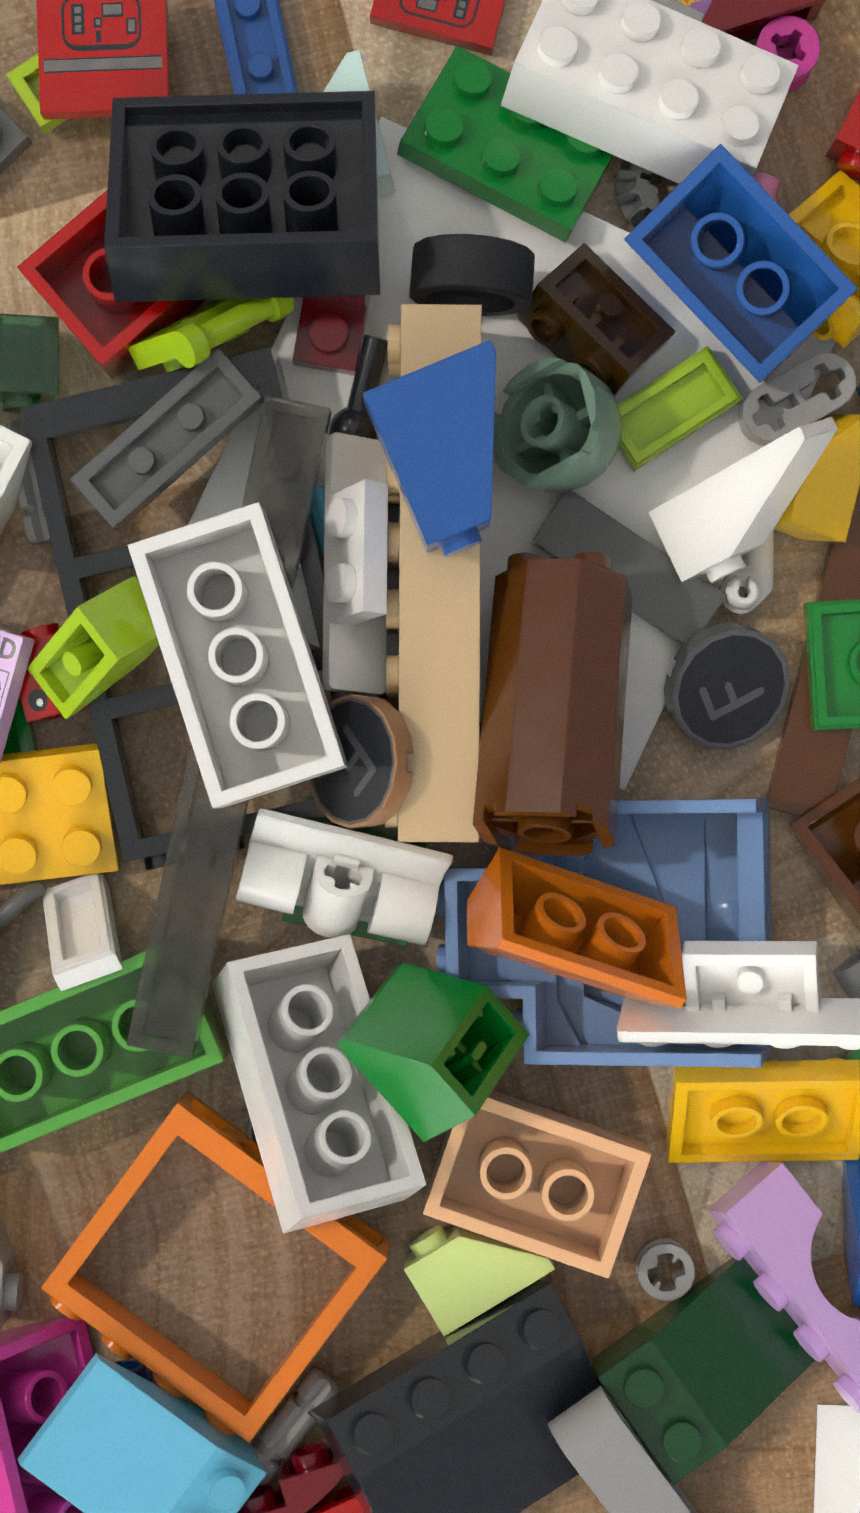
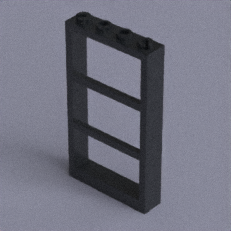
M266 347L227 358L255 390H261L262 398L265 401L264 408L287 507L267 511L266 514L273 534L293 529L320 648L311 650L317 671H322L324 553H321L307 491L310 490L280 358L271 347ZM198 365L192 368H181L20 408L27 439L32 441L30 453L68 617L77 606L90 600L85 579L134 568L128 546L80 557L53 440L140 418ZM172 683L112 697L109 687L88 704L124 863L143 858L146 871L182 863L181 849L205 844L208 856L245 848L243 835L252 833L258 812L151 837H144L118 718L178 705ZM330 691L332 701L351 695L349 693ZM314 799L267 809L308 820L325 816L317 807ZM331 822L332 826H341Z

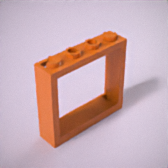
M187 1090L50 1274L41 1289L51 1295L50 1301L61 1314L76 1321L83 1319L102 1333L101 1338L104 1344L115 1354L125 1359H132L134 1357L152 1370L153 1378L165 1391L180 1398L185 1395L203 1408L207 1420L216 1429L230 1436L238 1434L249 1443L388 1259L392 1241L355 1214L303 1228L352 1264L353 1267L253 1401L234 1389L77 1272L177 1135L275 1207L258 1144L246 1136L245 1132Z

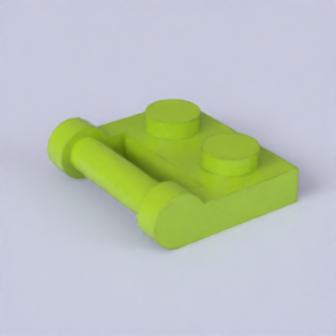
M293 297L217 299L134 343L128 350L138 370L161 363L166 372L175 371L184 366L192 368L207 360L210 356V350L216 346L247 333L251 327L264 320L276 322L291 314L294 310Z

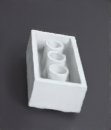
M542 0L513 64L501 106L678 184L720 143L753 176L799 65L652 0Z
M257 502L127 545L212 808H224L349 767L267 514L261 504Z
M343 935L227 962L212 983L283 1234L406 1200L426 1186L408 1124L337 1046V1042L370 1001L351 935Z

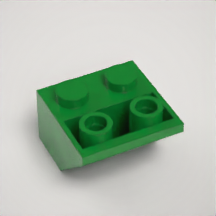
M403 962L394 968L337 1042V1046L420 1139L426 1142L476 1116L530 1034L488 986Z

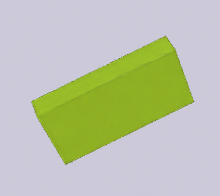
M706 346L617 404L621 414L622 429L618 449L633 472L743 400L709 346Z

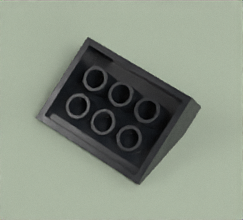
M375 91L113 98L104 250L115 302L380 295Z
M537 1280L448 1335L443 1336L441 1331L311 1409V1412L364 1513H520L579 1475L553 1437L548 1423L599 1386L582 1340L553 1285L550 1282Z

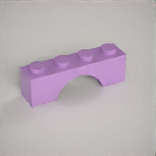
M761 1162L706 1210L718 1224L713 1233L718 1242L733 1258L738 1261L743 1257L759 1276L753 1281L757 1291L775 1310L781 1311L784 1308L798 1325V1328L793 1332L796 1340L816 1361L821 1362L825 1359L839 1377L833 1383L834 1387L841 1397L855 1411L860 1413V1316L848 1317L833 1307L820 1291L812 1270V1240L823 1213L783 1163Z

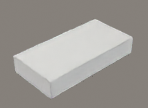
M89 874L48 888L42 898L52 974L60 990L63 991L122 970L123 966L110 888L104 874Z

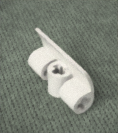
M259 809L244 860L235 901L291 915L295 905L303 907V919L307 926L315 933L327 938L348 935L356 929L359 921L368 922L367 933L425 946L435 916L439 886L446 871L452 864L453 855L267 809Z

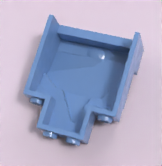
M769 798L619 800L616 844L604 848L600 838L594 839L593 853L584 856L523 854L514 851L515 838L510 837V845L513 852L675 906L677 909L681 952L684 941H771ZM455 866L448 868L444 880H442L439 886L436 906L438 918H445V944H440L438 947L436 970L443 974L488 986L498 999H523V1009L517 1008L514 1017L530 1034L522 1045V1048H524V1064L761 1068L774 1052L771 1045L733 1044L728 1047L714 1048L705 1044L667 1043L662 1046L649 1047L639 1043L619 1042L617 1038V1024L625 997L610 994L602 989L559 975H552L543 970L500 956H493L482 950L467 946V899L488 866Z

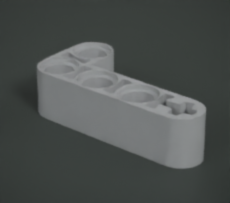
M602 1385L548 1423L553 1437L565 1456L609 1513H698L677 1483H672Z

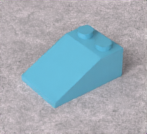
M97 1353L18 1457L21 1467L83 1513H238L267 1474L250 1442L248 1443L238 1434L230 1436L222 1433L207 1420L204 1410L180 1397L171 1395L163 1388Z

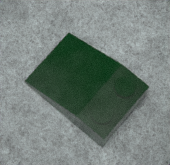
M732 1257L692 1286L682 1297L668 1303L592 1358L598 1379L673 1484H676L726 1448L815 1361L796 1340L793 1332L798 1328V1325L784 1308L781 1311L775 1310L757 1291L753 1281L759 1276L744 1257L740 1261Z

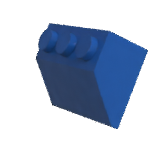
M721 143L624 238L627 244L759 383L768 378L858 289Z

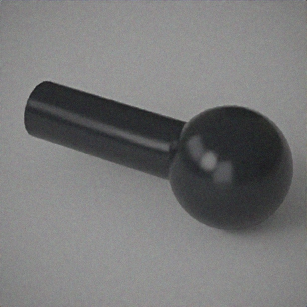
M364 334L347 407L338 411L332 418L329 425V435L339 432L370 439H379L365 407L363 392L379 385L388 340Z

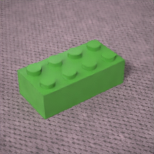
M182 935L123 959L122 970L63 991L57 986L0 1010V1153L209 1068L226 1059L230 1053Z

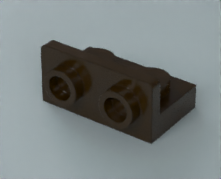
M585 243L537 284L532 292V302L529 308L517 314L518 320L528 329L531 336L538 343L546 346L557 358H561L568 363H576L587 369L610 388L614 397L628 380L655 356L676 333L660 315Z

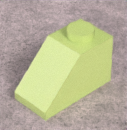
M442 1225L425 1231L410 1242L409 1247L412 1252L404 1257V1271L443 1336L448 1335L555 1270L553 1259L458 1226H454L446 1232Z

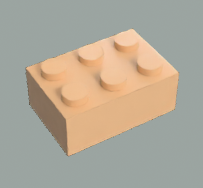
M492 1090L476 1116L447 1130L423 1198V1215L609 1279L652 1154L642 1141Z

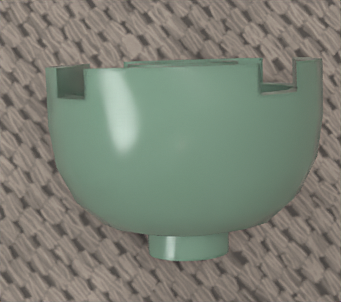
M553 357L528 364L509 380L502 391L509 395L503 406L502 413L500 415L494 412L493 456L499 469L529 488L560 494L587 486L606 471L616 456L622 436L619 407L610 388L584 367L576 363H568L561 358Z

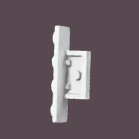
M339 432L327 436L325 440L322 685L326 691L378 696L386 691L387 457L380 440Z
M684 941L682 961L687 1000L683 1006L675 1008L644 1004L625 997L617 1024V1038L619 1042L639 1043L649 1047L662 1046L667 1043L705 1044L714 1048L728 1047L733 1044L771 1045L781 1049L795 1048L800 1045L839 1046L843 1049L858 1050L860 1049V998H820L817 941Z

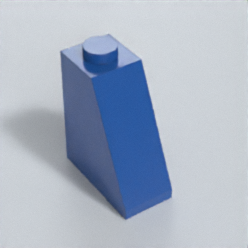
M491 340L363 392L365 407L427 553L440 547L445 557L465 551L482 542L479 531L488 528L490 525L496 351Z

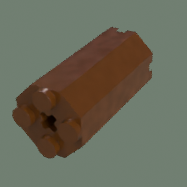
M583 552L575 555L573 558L545 559L533 553H516L509 556L507 570L495 576L473 813V826L483 842L499 846V835L503 834L515 838L514 851L527 855L584 856L593 853V841L597 838H600L604 848L616 844L632 595L626 575L613 571L612 559L605 554Z

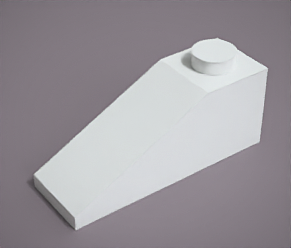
M832 417L797 427L648 512L681 582L706 573L710 583H714L746 567L741 556L765 543L838 430Z

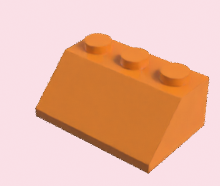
M499 847L467 899V946L644 1004L675 1008L683 1006L687 996L677 909L675 906Z

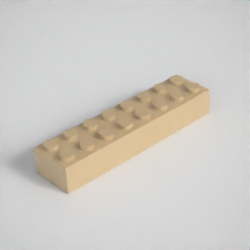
M401 304V324H388L389 376L402 377L481 344L482 305ZM387 459L388 505H400V523H387L388 569H399V589H387L386 629L387 633H399V655H386L387 698H399V713L402 715L411 735L413 754H406V771H413L410 790L400 810L385 823V828H398V842H479V834L473 826V813L479 759L480 543L448 557L444 556L441 547L427 553Z

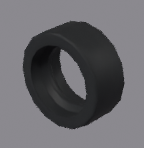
M442 234L426 237L414 243L409 298L417 304L482 305L481 316H502L527 310L532 302L535 254L525 245L493 236Z

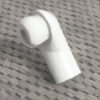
M772 530L763 545L742 555L746 567L727 576L723 581L720 591L727 596L722 603L731 612L738 614L750 612L773 590L774 530Z

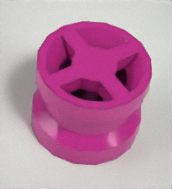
M781 16L771 20L761 30L755 46L799 65L787 94L798 90L807 81L820 54V40L816 30L806 20L796 16ZM780 45H786L785 48L776 49Z

